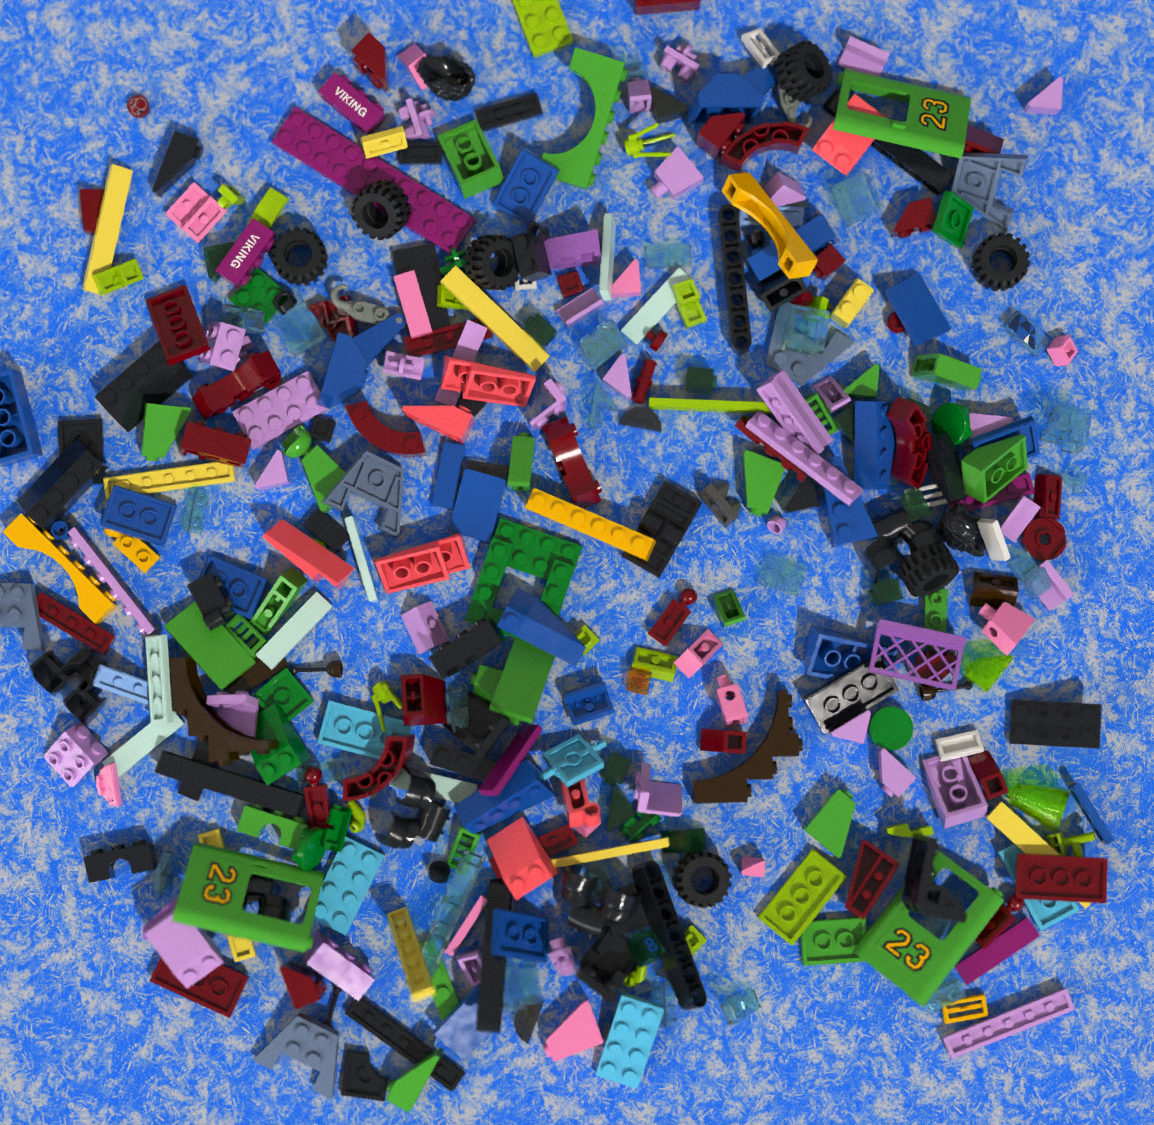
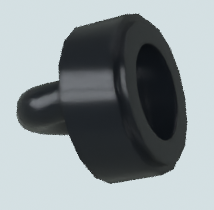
M282 291L276 295L273 304L282 315H285L298 303V300L290 292ZM286 296L288 300L281 306L279 301L282 297Z
M443 861L432 862L428 870L430 880L436 883H446L451 872L449 865Z

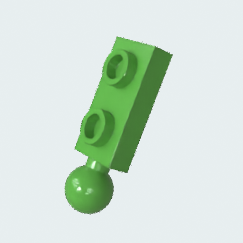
M940 589L924 596L923 628L946 633L948 589ZM926 645L929 651L936 652L932 646Z

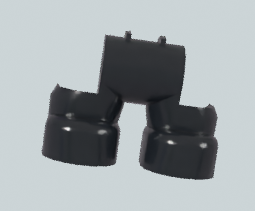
M903 507L895 510L891 508L889 513L882 516L878 514L875 519L871 520L879 537L876 542L864 550L865 565L874 584L878 582V572L882 568L897 561L900 564L904 561L899 549L894 545L895 541L903 539L907 543L911 554L925 546L937 543L945 544L939 531L929 521H920L912 525Z
M86 645L65 665L57 658L53 650L45 652L30 666L31 675L53 696H56L65 687L66 681L75 676L81 681L77 689L73 690L63 700V703L80 722L88 725L98 715V711L105 706L107 697L101 698L94 692L98 687L92 685L99 665L102 664L109 667L105 660L101 662L95 656L96 652L94 650L91 651Z
M409 766L405 767V770L411 777L408 792L404 799L397 797L396 801L404 806L419 809L416 818L406 817L391 810L390 814L393 817V824L389 835L385 836L377 832L375 833V837L380 844L393 849L410 848L417 836L437 842L440 834H444L442 829L446 820H450L449 813L451 808L448 805L433 800L436 790V784L433 779L424 772Z
M576 864L565 867L561 878L560 896L564 900L573 903L567 925L575 928V932L582 931L589 934V938L596 937L602 939L610 919L618 922H628L633 917L644 892L640 891L632 896L621 894L611 889L612 883L608 882L605 885L600 906L591 903V898L599 878L589 879L575 875L573 873Z
M252 874L249 879L242 909L246 911L248 902H258L259 909L257 914L291 922V902L285 897L272 895L273 878Z

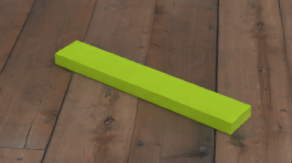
M649 398L648 408L654 410L755 414L761 411L764 414H773L765 402Z

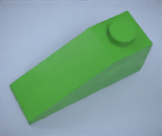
M293 567L289 568L280 575L250 623L267 636L309 580Z
M437 1049L402 1072L397 1080L392 1079L386 1089L390 1092L386 1100L409 1113L444 1049Z

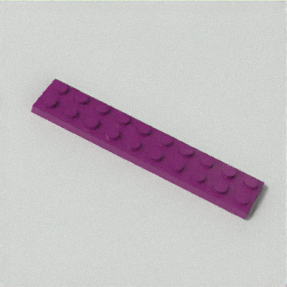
M297 107L293 108L272 141V144L355 196L377 180H381V182L389 180V184L396 183L397 188H402L404 190L403 194L405 196L408 195L409 200L407 202L411 204V209L409 210L411 217L408 219L409 222L405 227L427 241L435 243V246L450 255L452 254L450 248L454 247L457 252L476 222V219L379 158L371 157L366 159L363 148ZM375 202L376 209L388 216L384 206Z

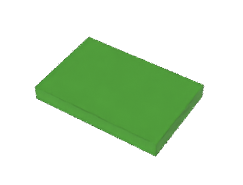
M858 917L813 920L800 936L802 965L865 962L854 954L852 950L867 932L866 917L864 920Z

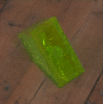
M1012 655L979 658L974 661L970 660L963 669L965 671L963 677L982 692H988L1014 657Z

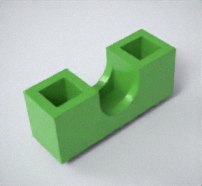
M252 803L251 805L244 806L237 831L258 838L267 824H275L281 831L279 845L296 850L301 841L300 834L304 828L309 829L310 824L306 823L307 819L294 816L292 819L286 817L285 813L275 810L270 812L264 810V807Z

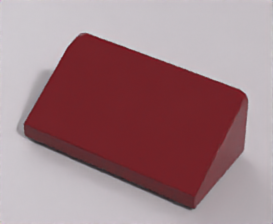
M80 189L83 230L86 234H95L104 189Z
M1037 474L1035 476L1033 502L1041 508L1034 518L1047 517L1060 520L1062 476Z

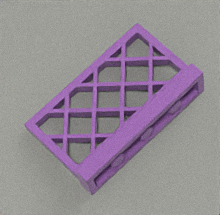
M879 619L876 622V633L868 672L948 690H956L963 648L965 647L967 637ZM880 635L888 636L893 645L883 650L879 644ZM904 640L910 641L915 647V650L907 655L899 646ZM925 645L932 646L937 653L928 660L920 650ZM896 647L902 658L892 663L886 652ZM947 650L957 651L956 660L951 664H948L942 655ZM917 651L924 663L914 668L907 657ZM881 655L884 656L890 665L884 670L874 668L875 660ZM939 656L946 667L936 673L929 662ZM905 660L911 671L907 674H900L895 665ZM925 664L933 674L928 679L921 678L916 671ZM948 669L953 676L952 683H943L938 675Z

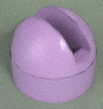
M774 515L768 521L767 527L771 532L781 534L786 527L785 518L782 519L780 515Z

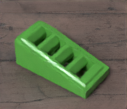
M813 392L804 397L808 404L812 401L815 403L810 408L813 411L816 409L820 411L815 415L818 419L822 416L824 417V420L820 422L823 426L825 424L829 425L826 428L829 435L836 432L838 429L818 393Z
M236 614L224 627L250 656L256 660L258 659L256 654L268 641L242 615ZM242 621L243 624L234 632L233 629ZM247 628H249V630L240 638L239 636H240ZM255 634L256 636L248 644H246V642Z
M463 825L460 826L446 862L450 868L466 874L483 830L472 834ZM463 840L465 842H468L472 844V846L470 847L466 844L461 843L460 841ZM457 848H458V849H461V850H463V851H465V852H468L469 854L466 855V854H463V853L458 852V851H456V850H457ZM454 856L465 860V864L453 860Z

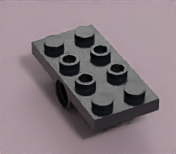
M664 481L636 532L656 541L648 562L626 552L621 557L660 578L703 502Z
M1011 700L1010 744L1100 749L1102 704Z

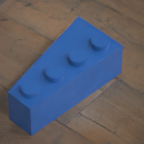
M817 213L806 220L808 223L805 225L793 227L813 254L824 250L826 243L830 241L832 244L839 242L837 235L823 214L819 216ZM773 239L769 242L770 245L763 250L760 247L750 253L751 257L747 259L760 282L782 270L778 265V251Z
M12 369L0 373V467H6L43 456L22 372Z
M840 456L824 459L851 480ZM820 484L833 547L874 540L879 537L860 497L848 506Z

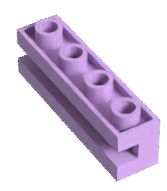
M784 369L767 378L756 389L781 426L816 454H820L824 447L833 441Z

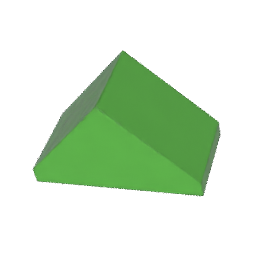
M876 363L844 389L850 398L874 400L877 397L880 366Z
M734 589L712 595L723 628L746 620Z

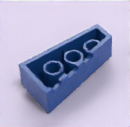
M895 400L855 401L854 482L862 489L879 490L888 489L896 434L892 422L886 415Z
M527 759L519 764L498 796L482 795L478 790L454 805L463 827L470 833L475 834L550 799L555 794L548 779L543 781L539 775L541 771Z

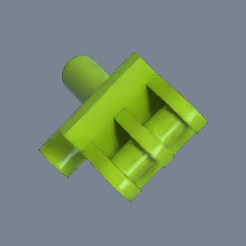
M1063 831L1045 835L1049 845L1060 855H1066L1068 853L1067 846H1072L1074 856L1084 857L1081 843L1096 840L1094 832L1064 838Z

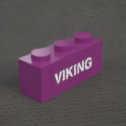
M334 72L318 91L320 98L366 136L373 134L386 119L383 112L384 108L377 102H370L367 99L368 95L360 88L357 90L351 86L352 82L345 75L339 76Z
M252 218L215 270L216 273L239 290L242 286L245 287L252 278L250 274L255 268L258 269L264 261L263 256L267 250L271 251L274 248L273 243L277 238L275 233Z

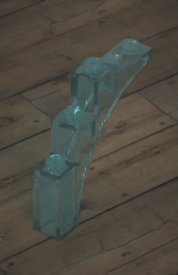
M466 849L421 947L431 980L440 964L485 861L484 857Z

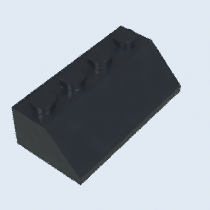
M159 340L99 392L95 398L129 433L144 420L145 403L161 405L189 381L193 374L182 362L169 366Z
M76 438L17 501L25 513L40 528L50 530L52 525L65 515L109 467L79 438Z

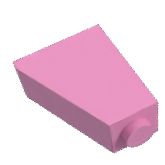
M588 998L584 999L546 1037L547 1044L543 1046L547 1057H552L553 1062L604 1043Z

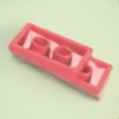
M445 355L441 389L462 392V399L526 407L536 381V376Z
M283 519L262 536L316 582H319L324 577L335 587L341 589L354 570L353 566Z
M461 534L375 559L386 594L450 579L449 573L470 568L464 537Z

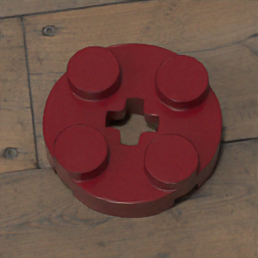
M1047 517L1038 518L1031 521L1023 530L1021 544L1025 552L1033 559L1039 561L1057 558L1064 551L1067 543L1066 532L1057 520ZM1047 534L1049 544H1041L1039 536Z

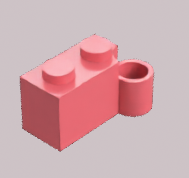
M584 779L569 787H566L561 781V793L570 828L582 826L583 823L590 827L598 825L600 822V807L597 803L589 802Z

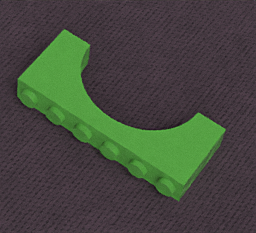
M575 47L569 70L580 76L591 88L595 98V117L589 133L576 147L559 154L543 152L542 159L560 169L555 181L587 191L589 186L593 187L596 174L593 171L595 165H600L603 153H600V148L602 144L606 145L609 132H606L608 123L612 124L615 116V111H612L614 103H619L622 90L618 89L621 81L625 82L628 69H625V62Z

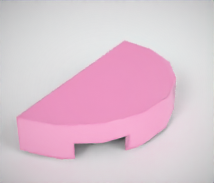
M116 762L105 765L96 777V787L99 795H103L110 805L120 806L122 805Z

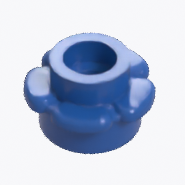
M60 519L52 525L51 533L58 541L61 539L67 540L70 537L68 531L72 529V526L65 520Z

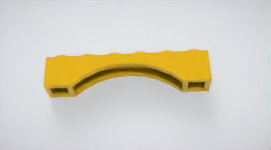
M751 173L729 174L721 190L733 206L753 217L770 234L778 251V265L789 279L810 276L818 259Z
M533 488L525 507L533 513L589 535L647 562L656 543L654 539L536 488Z
M21 513L3 531L17 547L40 551L52 557L66 570L75 585L79 608L95 624H101L118 607L114 602L116 599L108 590L104 592L99 587L101 583L93 575L88 576L83 571L85 567L78 560L73 561L68 556L70 552L63 545L60 544L58 546L53 542L55 537L47 530L42 531L29 516Z

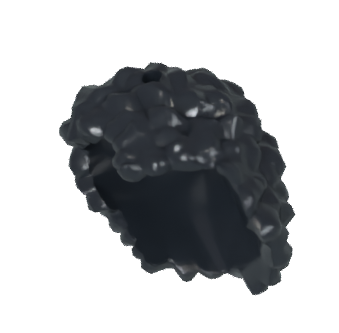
M428 54L427 58L423 57L422 61L419 62L417 72L420 74V78L424 80L423 83L430 88V91L435 96L446 101H459L471 93L475 85L476 75L472 67L468 66L467 63L459 61L458 58L455 59V56L450 57L449 54L436 57Z
M954 504L953 507H949L943 513L937 528L943 541L954 550L965 551L977 557L984 556L985 543L977 531V521L980 520V516L970 513L967 506L962 504Z

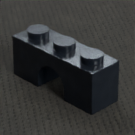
M436 743L430 765L485 781L498 761L488 758L481 759L477 755Z
M146 839L133 842L132 847L125 848V844L111 846L112 851L103 852V848L92 850L89 856L84 857L88 883L114 878V864L118 859H124L130 864L132 874L154 870L158 866L154 843H147Z

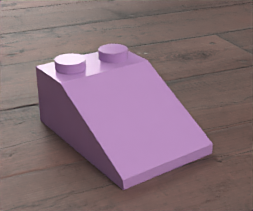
M939 756L922 760L934 805L944 829L986 816L988 805L967 756L943 762L940 761Z
M172 911L145 930L144 933L173 974L186 988H189L224 963L220 948L203 929L172 922L174 911Z

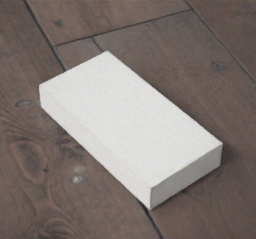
M986 518L978 520L977 524L990 559L1006 562L1011 557L998 520Z
M978 729L935 739V745L941 762L984 752Z

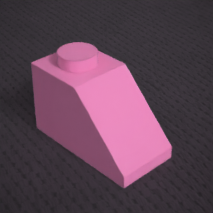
M707 629L674 664L690 678L723 643Z

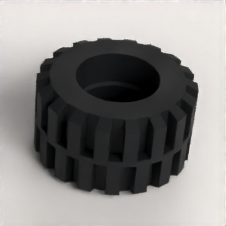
M801 41L778 55V60L775 62L777 66L775 68V73L778 76L777 80L780 82L781 88L793 100H798L799 102L807 101L827 90L828 86L831 85L832 69L831 65H829V60L824 55L823 50H820L818 45H813L811 41Z
M389 180L372 182L353 199L352 204L354 206L351 207V212L355 214L352 216L353 221H357V228H361L365 236L369 234L371 239L377 237L378 240L385 238L387 240L398 233L409 222L411 204L407 202L409 200L408 195L405 196L403 194L404 190L402 188L398 189L396 183L389 184ZM375 202L384 206L388 213V218L378 213Z
M294 227V231L290 229L285 230L286 234H280L278 236L279 240H275L273 243L274 249H271L273 256L271 259L275 269L290 284L295 283L296 286H301L304 283L307 286L310 285V281L315 283L318 281L317 277L319 275L321 277L324 275L323 270L324 268L327 269L328 254L322 240L316 233L310 232L307 228L300 230L299 227ZM300 246L308 247L312 251V257L308 264L303 267H293L288 263V256L294 248Z
M999 233L997 236L995 234L990 235L989 238L982 241L972 256L973 262L971 263V268H974L973 276H978L977 282L979 284L983 282L985 284L984 288L992 287V291H998L999 289L1005 291L1008 288L1014 287L1026 275L1027 268L1030 266V261L1028 260L1030 254L1025 252L1027 248L1025 243L1023 245L1019 243L1021 241L1020 238L1013 239V234L1009 233L1007 236H1004V233ZM992 252H1002L1009 257L1011 261V270L1009 272L1001 273L992 268L989 261V256Z
M481 235L477 237V240L471 242L472 247H467L466 251L468 254L464 255V260H466L464 269L468 270L466 273L467 277L472 278L471 281L479 288L505 290L507 287H512L514 285L513 282L519 280L518 274L520 272L511 238H507L504 235ZM493 252L496 253L498 258V265L494 273L491 271L489 264Z
M941 543L925 546L915 551L898 568V574L913 597L929 595L942 589L959 572V566L948 547Z
M693 851L691 854L687 853L684 855L685 858L680 859L678 867L675 866L674 871H676L675 876H672V880L675 881L674 889L678 892L677 895L686 903L701 908L716 906L715 903H721L723 896L729 894L727 891L728 887L732 885L729 882V878H732L731 873L728 872L729 866L723 862L724 860L721 857L706 851ZM700 866L708 867L713 874V882L710 888L704 892L695 891L691 884V876Z

